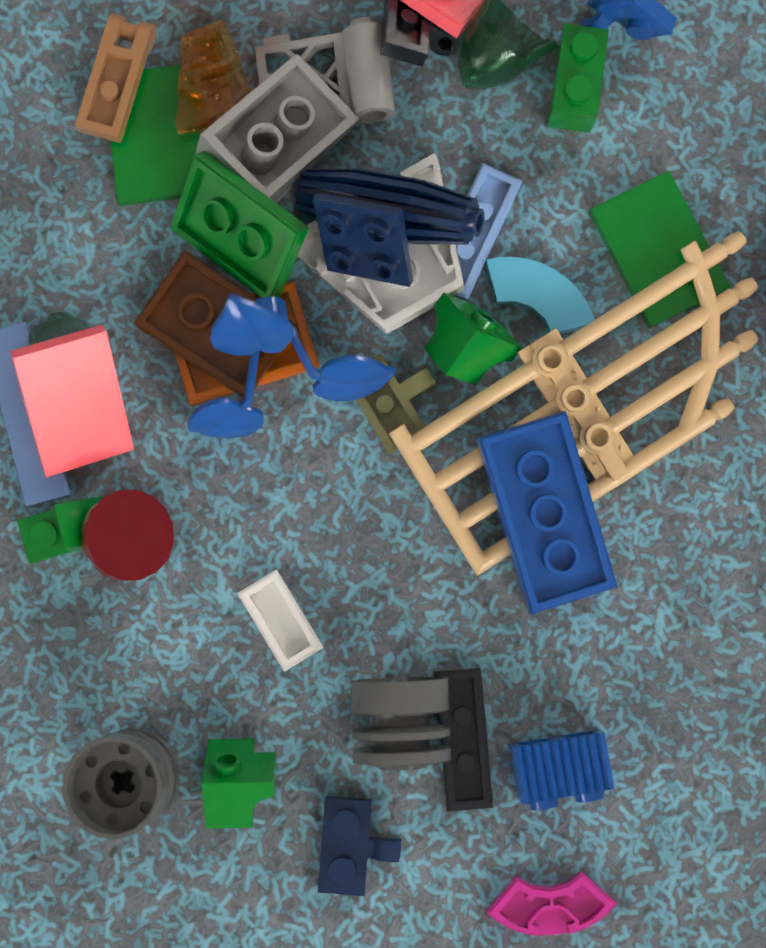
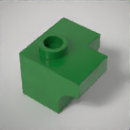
M443 292L433 306L437 313V325L434 334L424 349L445 375L477 385L488 369L501 362H512L517 356V352L522 349L499 322L487 312L476 308L474 304Z
M254 738L208 739L201 782L206 829L253 828L256 804L266 798L275 796L276 752H255Z

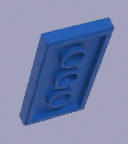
M566 411L477 437V444L528 613L532 615L618 587Z

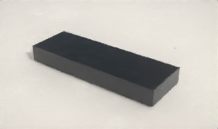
M481 668L435 671V677L448 678L449 710L438 713L439 725L450 728V736L440 738L441 745L451 747V760L443 762L447 812L493 808Z

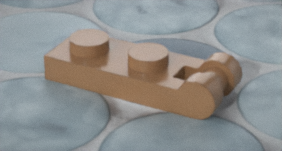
M115 13L109 15L76 119L75 127L78 132L118 143L122 142L147 57L155 42V24L141 21L138 25L127 22L125 16ZM123 40L133 42L131 50L119 47V43Z

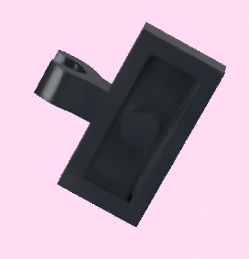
M401 0L384 1L380 55L423 67L429 54V46L437 55L450 56L452 51L451 39L458 40L459 37L457 39Z

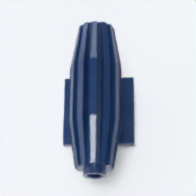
M359 168L307 169L306 172L300 175L301 178L296 185V208L299 209L298 212L300 214L317 220L327 271L410 287L413 277L408 243L467 245L474 237H478L481 234L484 226V210L479 208L476 198L424 179Z

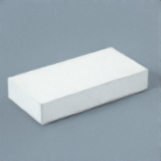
M274 570L237 593L284 672L324 648L278 570Z

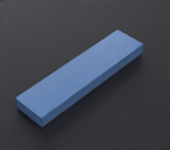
M22 322L0 328V407L26 507H33L72 496L73 493L67 471L46 478L42 470L9 352L34 344L29 324Z

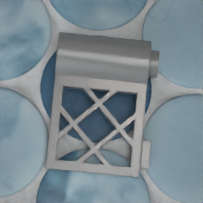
M356 18L342 32L293 41H291L289 34L263 38L264 46L255 47L259 85L270 76L267 65V58L286 56L291 59L294 55L303 53L301 58L308 64L317 50L334 48L335 61L324 75L311 65L309 66L334 92L340 95V99L360 118L357 123L387 121L396 115L389 57L380 55L383 24L376 22L374 18ZM336 74L338 77V85L332 81Z

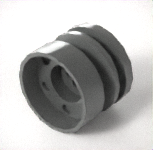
M396 677L351 680L352 713L373 716V725L352 730V739L374 742V746L353 749V763L370 765L382 770H414L425 768V766L451 760L450 746L429 744V739L450 736L449 727L431 724L428 719L429 714L449 710L447 677Z
M126 728L88 742L72 756L64 772L62 788L67 812L81 829L97 838L120 839L136 834L171 806L179 790L180 769L174 751L165 740L147 729ZM131 770L134 773L131 779L133 785L125 788L121 784L125 778L123 773Z

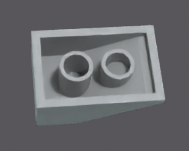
M296 54L203 131L200 135L195 154L202 151L208 152L277 203L297 185L298 180L301 178L300 175L306 172L307 169H312L348 133L360 118Z

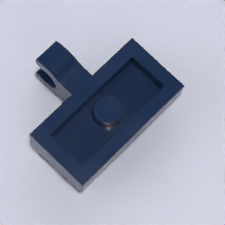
M325 797L318 893L365 896L368 858L382 862L399 863L402 839L369 837L372 799Z

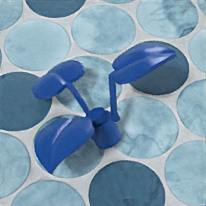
M230 293L222 313L212 326L210 339L212 345L221 352L241 356L250 355L245 394L239 402L230 398H217L202 404L190 416L187 422L188 431L215 438H238L250 435L262 426L264 421L263 412L258 408L250 407L253 400L260 350L265 353H277L284 350L287 344L291 342L309 377L317 380L313 384V393L331 401H352L371 395L382 388L393 377L395 366L388 367L380 361L368 357L348 355L326 362L319 370L313 366L298 337L297 328L293 327L288 321L287 305L283 299L268 296L251 302Z

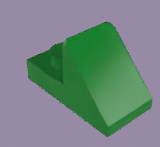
M105 496L58 503L53 505V510L17 520L28 563L35 564L83 550L81 527L86 513Z

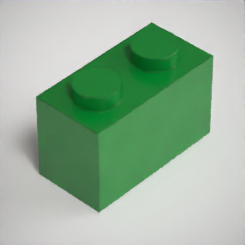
M564 23L557 47L547 127L585 133L591 132L598 116L609 34L608 29Z

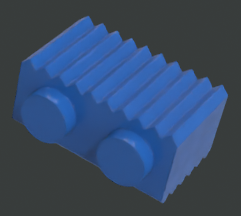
M600 729L509 744L518 800L521 804L530 803L531 810H545L557 807V799L568 796H576V802L579 803L597 801L604 798V790L615 789L605 733Z

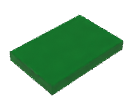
M190 63L143 70L122 142L110 141L117 202L120 206L180 199L200 138L193 73Z
M202 151L194 156L170 229L259 297L273 296L280 298L309 227L208 152Z
M670 171L591 208L588 212L631 296L686 263L680 251L686 245L696 240L701 252L709 248ZM719 264L708 269L716 296L731 288ZM689 281L640 312L649 329L700 305L693 281Z

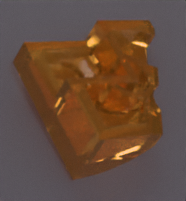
M224 19L182 35L180 53L182 63L181 72L178 77L177 117H175V126L179 134L207 129L252 91Z

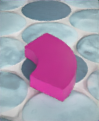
M580 870L568 881L552 886L530 884L515 875L485 911L493 919L508 928L521 933L540 936L563 933L571 934L583 930L605 917L618 903Z

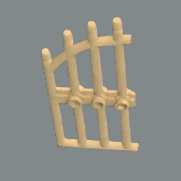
M741 232L728 235L722 239L721 243H716L701 252L696 240L680 249L686 263L565 339L561 337L557 328L533 341L517 352L524 365L411 435L404 424L388 433L477 576L511 555L505 537L482 551L469 530L471 526L497 510L492 492L459 513L445 489L484 465L479 447L436 474L421 450L534 380L547 404L511 427L566 411L579 457H581L594 481L588 484L591 498L594 502L713 426L716 420L721 421L735 409L729 398L717 401L710 406L709 410H703L716 372L719 368L737 358L740 352L744 353L751 349L758 342V337L754 331L749 330L736 336L734 341H729L719 347L720 315L737 305L739 300H745L758 289V285L750 277L735 284L733 289L729 288L716 296L708 269L726 259L728 254L732 255L744 246L746 238ZM691 280L693 281L700 303L699 308L586 378L573 356L575 353ZM702 327L701 359L611 417L609 416L596 393ZM692 386L679 426L633 455L619 432Z

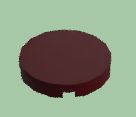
M118 490L102 497L87 511L81 527L82 548L86 557H89L91 563L96 566L94 568L103 576L116 581L142 580L156 573L169 559L174 544L173 523L166 508L153 496L139 490Z

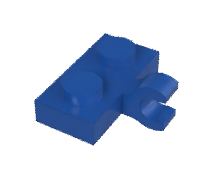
M588 0L587 4L596 10V13L589 19H582L580 25L608 29L613 22L617 21L626 29V33L630 37L646 41L650 40L651 37L672 35L677 18L657 0Z

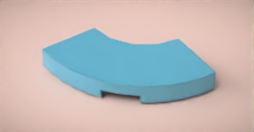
M520 257L486 259L485 264L496 305L515 304L530 309L543 320L548 332L557 328L560 334L581 329L595 320L581 292L570 280L555 269L543 263Z

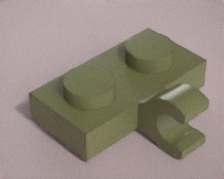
M381 354L372 358L388 366ZM427 367L400 384L393 375L378 391L356 400L389 455L398 451V448L388 434L402 424L406 426L411 435L425 427L410 401L436 387V382Z

